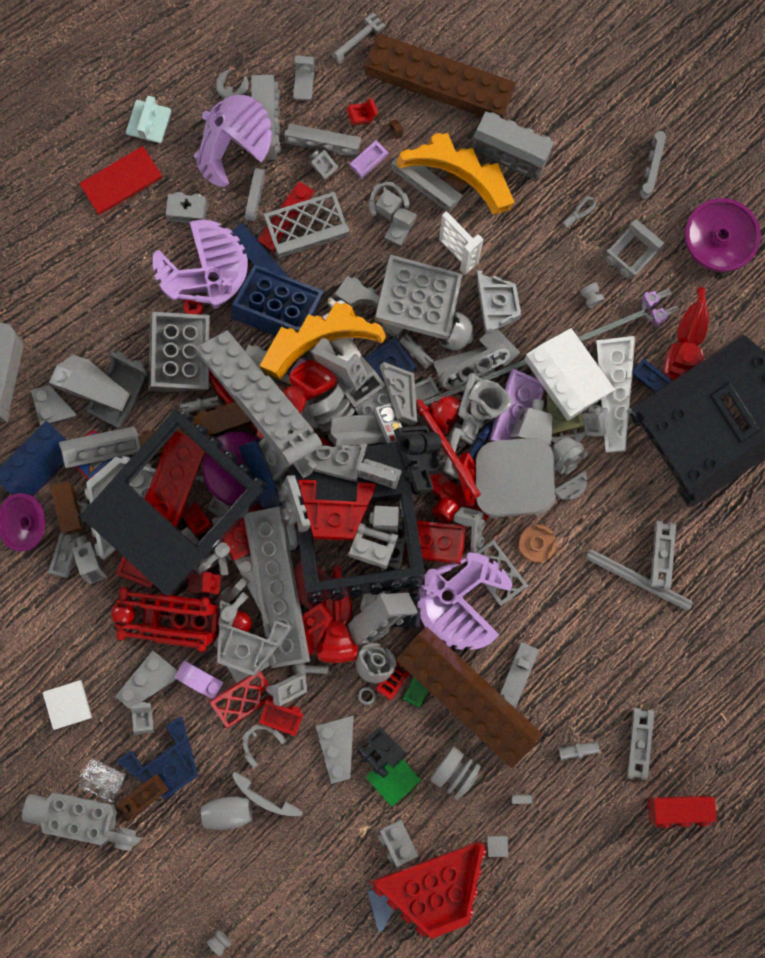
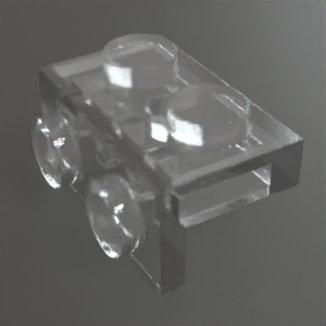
M91 758L79 777L78 785L85 792H92L104 801L114 802L117 792L126 779V775Z

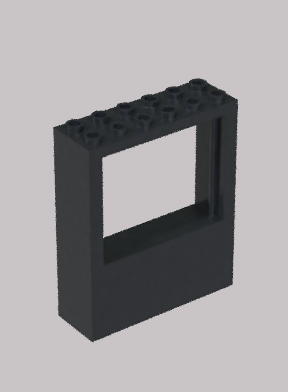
M174 410L80 515L85 522L167 597L175 594L195 570L210 556L214 548L228 536L268 491L265 487L267 483L259 476L254 477L251 474L252 470L246 464L237 462L238 457L232 451L224 450L222 448L224 444L216 437H210L208 435L209 430L202 424L195 423L193 421L195 418L188 411ZM179 428L246 489L197 545L129 485Z
M397 442L367 446L363 462L365 459L401 470V476L396 489L359 477L357 482L315 471L303 478L294 464L289 467L290 476L295 475L297 484L299 480H316L315 500L356 502L358 483H375V491L370 503L399 499L409 568L319 581L311 527L307 531L299 532L297 525L308 602L319 604L328 599L339 601L344 599L343 597L348 596L359 598L363 594L368 593L378 595L383 593L382 591L399 592L402 591V588L419 589L422 585H425V571L410 479H405L403 474L408 469V466L404 465ZM302 495L299 497L300 505H304ZM305 512L304 517L305 519H308L307 513Z

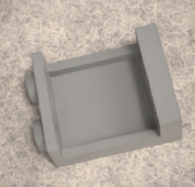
M322 338L311 351L316 362L328 368L337 377V381L355 390H358L366 382L368 374L357 354H353L346 361L336 356L329 340Z

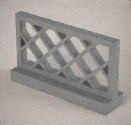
M335 192L264 214L278 259L349 237L350 231L344 220ZM333 199L334 206L332 210L322 206L325 200ZM312 204L318 207L314 216L305 212L308 205ZM320 209L330 213L326 222L316 217ZM295 210L300 213L297 221L287 217L289 211ZM302 215L312 219L308 227L299 223ZM332 215L340 219V225L333 226L328 223ZM273 216L282 218L279 227L271 224L269 218ZM285 220L294 224L290 233L281 229ZM314 220L324 225L321 231L316 232L310 229ZM296 226L306 230L304 236L297 237L293 235ZM279 232L288 236L286 242L278 244L276 236Z

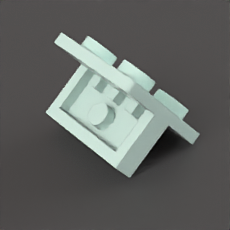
M147 96L146 102L136 100L126 134L162 143L171 115V109L157 105L155 97Z

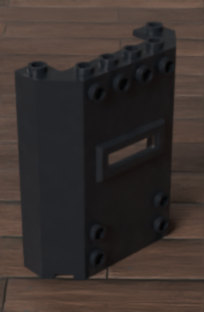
M745 335L736 337L626 410L636 427H643L681 486L678 492L688 507H694L765 459V351H762L760 347ZM726 393L749 426V429L742 432L721 399Z

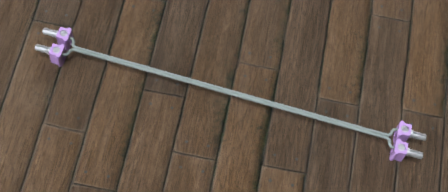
M670 289L659 293L655 291L646 292L642 297L641 311L578 338L580 341H584L641 316H646L651 320L653 326L657 328L659 324L665 322L669 315L679 312V308L676 305L667 310L663 308L653 309L650 315L643 313L645 309L650 311L652 307H655L660 299L671 295ZM522 360L481 377V379H493L527 363L525 360ZM466 384L428 399L423 403L425 406H428L434 401L438 402L442 397L465 390Z

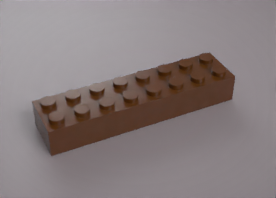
M379 33L376 35L364 65L365 75L481 117L484 116L485 112H493L504 119L516 85L514 81Z
M427 626L397 657L396 661L511 768L542 737L543 734Z

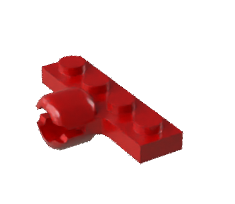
M441 473L429 475L434 488L431 492L439 497V501L433 508V514L439 521L451 523L454 520V515L462 507L483 512L477 501L475 506H467L463 489ZM485 513L483 515V520L486 521L489 516Z

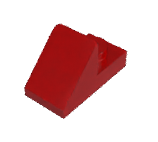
M196 502L183 510L181 514L196 537H199L213 527Z

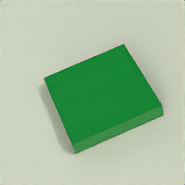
M404 760L394 769L387 764L385 769L389 774L385 778H382L373 770L366 776L391 807L421 781Z

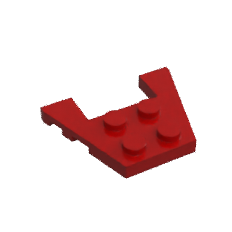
M299 480L298 484L307 517L310 521L313 538L354 541L358 527L375 491V483H358L357 501L352 502L315 500L316 480Z

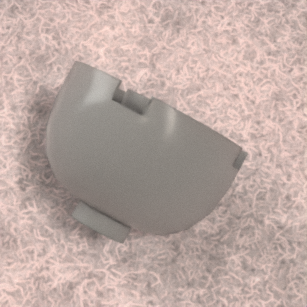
M455 311L450 337L448 340H439V345L450 350H460L467 344H470L474 337L471 321L463 314Z
M377 643L365 645L356 659L358 674L369 683L386 681L396 667V660L392 652L388 648L384 650Z

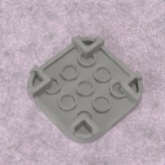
M538 438L502 440L487 443L480 449L476 459V487L481 495L477 498V502L486 515L493 519L533 514L541 516L545 515L544 513L551 508L553 503L555 504V457L548 443Z

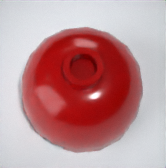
M445 396L440 398L438 402L434 401L430 406L431 416L445 435L451 431L459 418L458 410L462 401L459 398Z

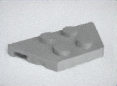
M477 270L476 279L485 334L519 320L521 310L516 284L504 281L496 276H493V278L482 274L483 271Z

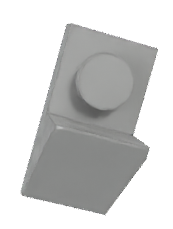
M400 207L393 215V221L384 240L402 247L417 214Z

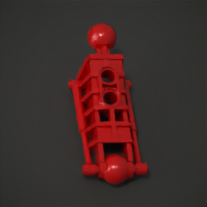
M123 586L119 592L120 599H117L110 612L111 618L115 622V627L118 628L116 634L118 640L132 637L153 640L157 643L197 648L199 652H204L206 646L216 640L219 635L220 606L209 604L210 599L208 597H202L201 599L179 596L167 597L164 594L153 595L130 592L128 587ZM129 596L142 598V600H133L128 598ZM133 606L144 608L143 623H132L135 617ZM162 611L172 612V614H164ZM237 611L232 627L249 632L252 625L249 615L245 612ZM177 614L184 615L186 621L180 623L177 620ZM196 616L204 617L205 624H198ZM161 619H171V626L161 625ZM126 629H137L139 634L127 632ZM149 632L153 633V635H145L144 633Z

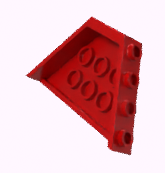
M477 841L369 882L374 886L372 890L379 897L384 895L388 899L386 903L394 911L398 909L402 912L400 917L408 924L412 922L416 926L414 930L423 938L426 935L433 939L469 924V920L473 916V900L477 896V880L481 876V861L486 853L485 844Z

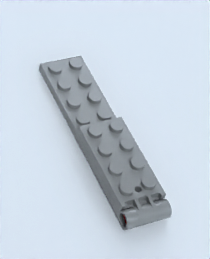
M228 330L195 347L198 356L287 466L322 447L320 438L316 433H313V428L273 380L263 374Z

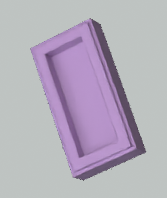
M375 140L349 164V167L363 179L389 155V152Z

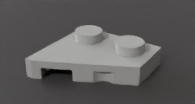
M50 385L31 390L40 426L45 421L52 425L77 417V414Z

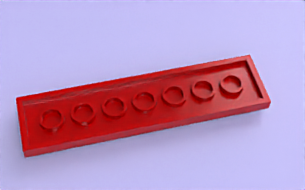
M178 431L166 442L145 497L175 527L178 525L206 453L186 434ZM122 556L116 574L146 587L153 588L154 584Z

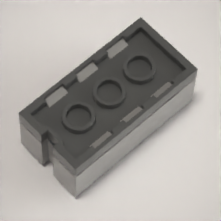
M485 112L473 136L471 148L478 155L538 181L550 157L554 142L545 135L535 134L529 128L517 126L514 121H506L496 113Z

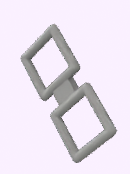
M474 373L468 376L458 415L464 419L462 428H455L450 440V446L454 452L456 451L459 438L470 444V451L476 441L478 430L484 426L485 420H476L467 412L470 401L468 396L474 387V383L476 384L482 380ZM446 455L443 471L460 481L458 471L451 467L452 462Z

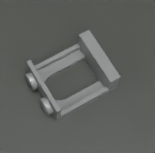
M635 219L628 230L606 251L604 257L609 265L615 266L620 270L623 277L633 280L662 248L664 242ZM635 236L648 249L633 266L629 267L617 256Z

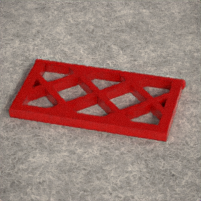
M259 671L256 676L249 675L209 702L224 723L225 728L228 729L265 705L266 700L271 701L273 696L270 695L266 699L260 700L262 690L266 691L269 683L262 672ZM257 676L260 677V686L250 684L251 680ZM240 687H245L242 697L232 695ZM248 688L258 689L256 699L246 698ZM223 698L227 699L225 708L217 707L215 704ZM231 699L241 701L239 710L228 709ZM244 702L255 703L249 710L242 711ZM227 713L237 714V717L230 722L226 720Z

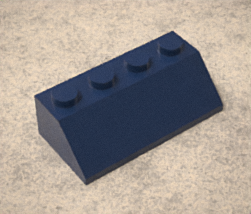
M45 421L0 467V484L12 495L25 493L33 497L64 465L59 442L66 441L67 439L49 422Z

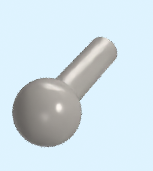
M300 663L294 664L292 671L295 675L298 673L328 674L329 667Z

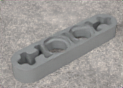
M497 344L442 373L441 383L447 390L455 389L467 382L469 374L474 373L480 376L505 363L510 358V352L504 344ZM482 359H488V363L486 365H479V362ZM465 368H471V372L469 374H462V371Z

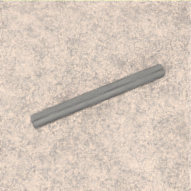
M590 550L586 556L587 560L686 611L690 610L693 604L691 600L672 590H665L663 587L658 586L656 588L650 587V579L594 550Z

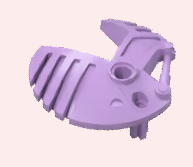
M233 95L220 101L209 112H203L202 118L206 121L200 149L194 154V158H196L199 171L203 173V177L209 180L210 183L220 187H225L229 184L221 159L231 139L260 162L267 155L272 131L269 130L271 121L267 117L268 112L263 109L264 106L256 99L246 95Z
M204 219L192 221L190 225L202 268L178 270L158 250L153 254V272H158L155 274V279L157 282L161 281L159 287L173 301L178 299L209 303L213 308H218L221 304L234 297L242 287L247 274V255L243 254L245 249L243 244L239 245V238L232 236L233 232L230 229L221 228L222 224ZM215 277V278H217L218 280L215 281V282H212V281L209 280V278ZM206 292L207 295H208V297H207V296H199V295L192 296V295H184V294H194V293Z
M470 552L466 557L462 558L461 564L448 563L437 569L428 570L425 574V585H422L418 592L420 595L418 608H421L420 617L424 626H427L441 640L446 641L445 644L447 646L457 645L455 649L459 650L471 646L473 647L470 650L485 647L499 636L463 599V596L480 583L508 591L512 587V582L503 568L501 572L499 571V564L495 561L491 564L488 557ZM465 562L468 563L450 581H446L440 575ZM444 591L452 593L453 598L451 601L443 600L442 593Z

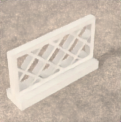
M446 211L442 215L439 240L461 262L460 271L466 275L479 263L484 239L479 234L472 238Z

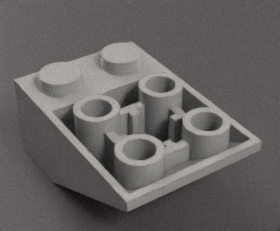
M360 356V360L368 374L366 382L358 390H355L337 381L344 392V397L348 398L349 403L354 407V411L355 408L386 387L375 370L362 356Z

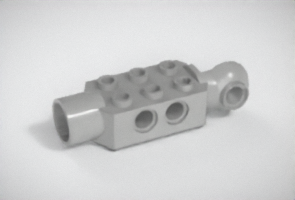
M52 793L49 797L29 794L24 804L22 821L41 825L42 831L45 834L98 845H106L108 842L115 843L114 848L132 851V847L137 845L142 839L141 836L136 835L137 831L133 829L118 827L117 831H114L117 809L114 804L62 793Z

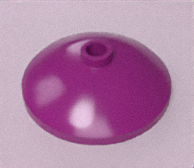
M13 494L0 507V537L6 546L15 551H28L34 548L41 540L45 528L42 507L29 494Z

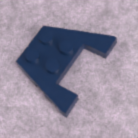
M182 716L166 726L177 744L145 767L142 766L133 751L128 752L117 760L119 765L123 766L144 783L157 774L169 789L161 795L164 799H167L199 776Z

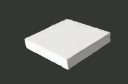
M82 680L43 692L53 730L92 718Z

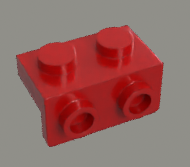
M272 698L271 701L266 700L259 723L296 736L304 714L300 713L301 708L292 705L289 708L282 705H274V699Z

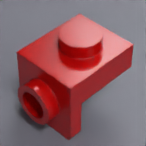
M369 98L363 104L348 105L346 108L351 125L371 123L378 115L377 106L374 104L373 98Z

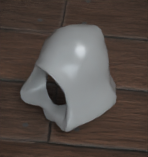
M480 380L477 382L468 396V400L471 402V415L479 421L490 420L508 410L512 402L508 392L498 383L490 380Z

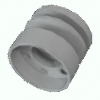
M338 383L323 392L322 395L306 400L305 403L306 409L314 416V421L318 424L321 431H330L332 417L352 416L354 413V407L349 403V399L344 397V392Z
M453 746L431 776L430 781L440 788L448 782L450 785L446 793L450 794L456 788L457 791L453 798L458 800L471 788L477 779L481 766L476 763L470 770L469 767L473 760L469 759L463 765L461 760L464 754Z

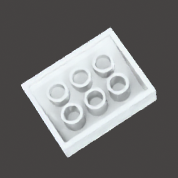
M572 328L541 344L526 354L524 359L567 421L615 390Z

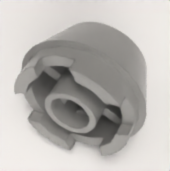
M569 437L559 440L552 447L555 457L554 470L558 471L561 475L563 473L567 475L578 467L576 464L580 458L585 459L587 456L584 445Z

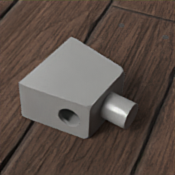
M533 399L531 408L520 410L510 438H538L551 445L552 414L543 412V400Z
M86 536L76 538L77 547L73 548L72 551L80 575L89 585L107 578L94 545L87 541Z

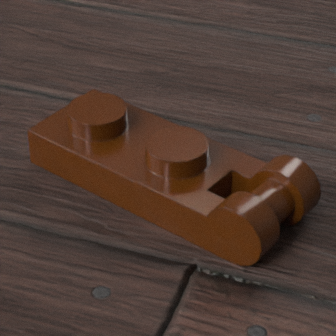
M155 774L117 803L115 807L123 812L125 815L123 817L128 821L169 789L160 777Z

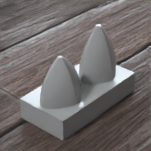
M298 673L276 685L267 686L266 691L273 696L274 705L281 706L306 693V675Z

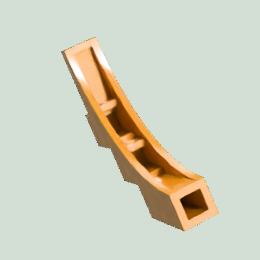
M448 133L434 134L427 145H421L411 151L406 149L400 153L396 160L398 168L429 166L458 176L480 194L487 203L492 215L510 210L515 203L498 163L492 165L487 163L480 166L474 149L466 150V148L455 151Z
M335 302L326 320L316 315L314 317L308 314L299 332L292 328L287 330L281 327L262 360L260 368L264 374L281 380L292 364L309 350L315 348L322 338L329 340V342L344 338H363L383 343L386 336L379 324H370L363 318L355 316L350 305Z

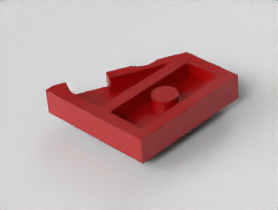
M469 452L462 453L459 460L476 485V464ZM459 475L467 506H475L477 498L473 497Z

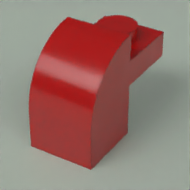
M203 572L201 575L193 573L189 578L188 593L219 595L221 575L212 574L211 572Z

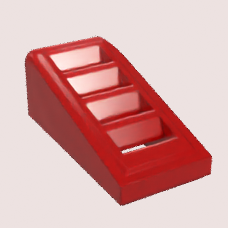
M395 667L394 672L402 676L401 680L392 674L389 678L397 682V686L386 680L379 683L375 690L392 701L409 675L407 670L403 673ZM383 684L392 688L393 692L391 693L383 688Z

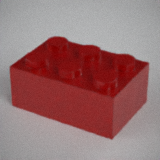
M715 797L648 798L649 822L654 823L656 827L669 828L673 823L679 827H690L691 823L699 826H711V822H717Z

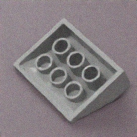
M152 312L149 335L148 391L180 392L208 390L209 368L198 356L195 347L209 340V315Z

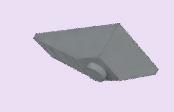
M72 355L58 364L49 381L51 385L61 391L119 411H123L130 395L91 361L76 355Z

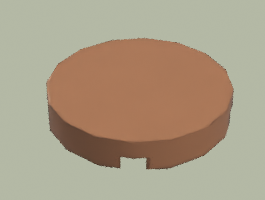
M539 524L524 529L518 540V548L521 555L533 563H541L550 559L557 546L552 530Z

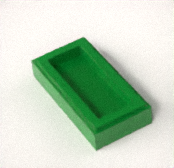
M413 677L402 699L420 708L428 690Z

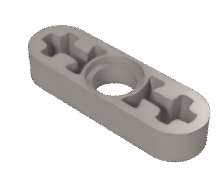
M255 168L245 212V220H256L265 179L264 169Z

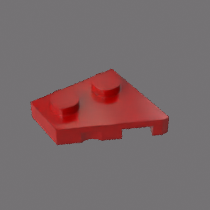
M324 603L318 604L302 615L309 655L315 653L317 643H320L333 620Z

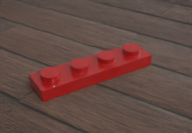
M299 181L280 209L310 200L315 193L314 190ZM292 210L289 211L287 217L296 221L300 213ZM274 216L271 224L279 227L282 218ZM285 220L281 229L288 232L293 224ZM267 226L257 241L265 248L274 252L275 247ZM281 232L276 236L278 244H280L285 236Z

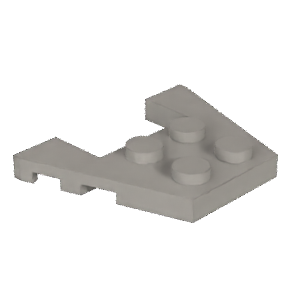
M264 437L259 444L277 490H280L281 487L277 480L291 465L287 466ZM307 456L292 463L303 478L309 476L317 467L316 463Z
M295 475L287 476L280 490H278V499L282 506V518L285 521L290 550H295L298 546L295 530L296 521L299 532L307 531L310 527L309 519L304 517L306 512L305 506L300 505L299 497H301Z
M220 601L217 663L256 676L290 633L293 626L275 620L268 640L232 627L234 618L228 622L224 621L221 618V613L224 608L232 606V604Z

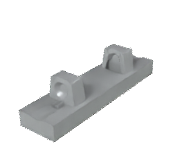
M522 642L519 645L500 692V695L515 709L539 652L538 649Z

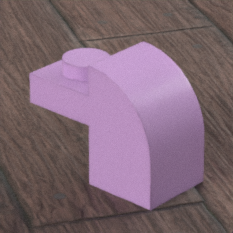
M183 661L174 677L212 699L216 697L224 683L186 661Z

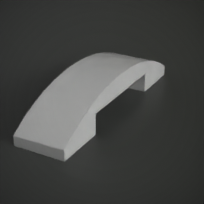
M238 772L233 773L232 776L242 792L264 809L286 816H301L304 811L288 802H285L283 808L279 807L249 789L253 781Z

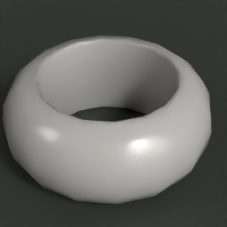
M370 687L362 688L358 693L359 702L363 705H371L376 699L375 691ZM364 691H370L373 698L371 701L365 702L362 700L361 694Z

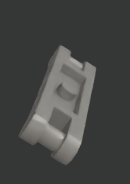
M658 131L652 140L654 151L650 150L648 161L651 163L650 167H646L644 178L647 180L640 191L642 199H648L654 189L666 139V134L663 131Z
M656 521L649 586L652 588L658 586L663 587L665 590H670L676 524H663L662 521ZM662 531L667 532L668 535H662ZM659 574L664 575V580L658 579Z
M633 708L626 777L627 779L640 778L641 781H647L654 710L647 709V711H642L640 708ZM640 718L646 719V725L639 724ZM635 764H642V769L635 770Z

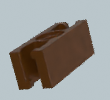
M68 481L50 486L61 533L69 535L84 531L74 485Z

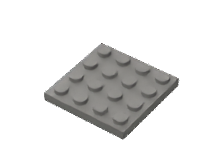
M390 255L374 321L448 340L462 274Z

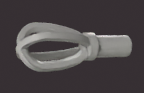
M591 196L585 197L562 224L568 228L573 222L589 214L596 206L595 199ZM592 201V206L578 214V211L586 202Z

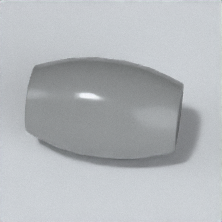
M224 797L202 805L201 820L203 827L211 830H230L248 824L252 821L250 800L242 797Z

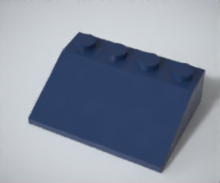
M254 264L232 304L231 318L275 336L281 327L287 330L292 328L299 332L308 314L311 316L315 315L324 291Z

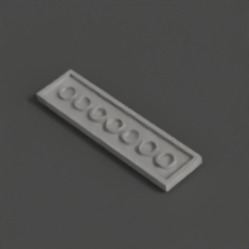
M282 506L247 513L244 520L266 639L268 640L275 620L293 626L290 633L270 657L271 668L310 662L286 526L282 518Z

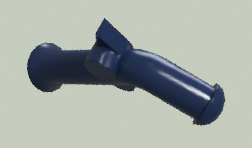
M488 422L479 433L477 440L469 451L472 459H474L491 432L493 423Z

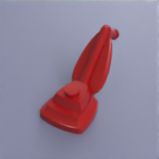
M704 287L697 288V302L693 303L685 312L677 329L676 335L679 343L672 344L665 357L663 374L671 380L704 359L703 351L698 347L707 335L709 323L708 307L705 298L706 289Z
M308 360L292 371L289 379L292 386L282 392L298 412L301 413L306 400L316 398L337 384V377L320 363ZM258 430V432H257L258 437H259V438H264V436L262 435V433Z
M338 565L334 566L329 580L343 578L341 576V567ZM350 596L343 597L344 599L339 601L328 599L323 602L333 620L320 643H317V658L319 661L341 663L357 659L358 645H355L347 627L352 617Z

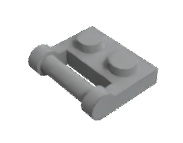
M360 523L349 552V557L387 569L398 535L393 533L390 535L368 528L366 524ZM363 534L388 542V547L363 539Z

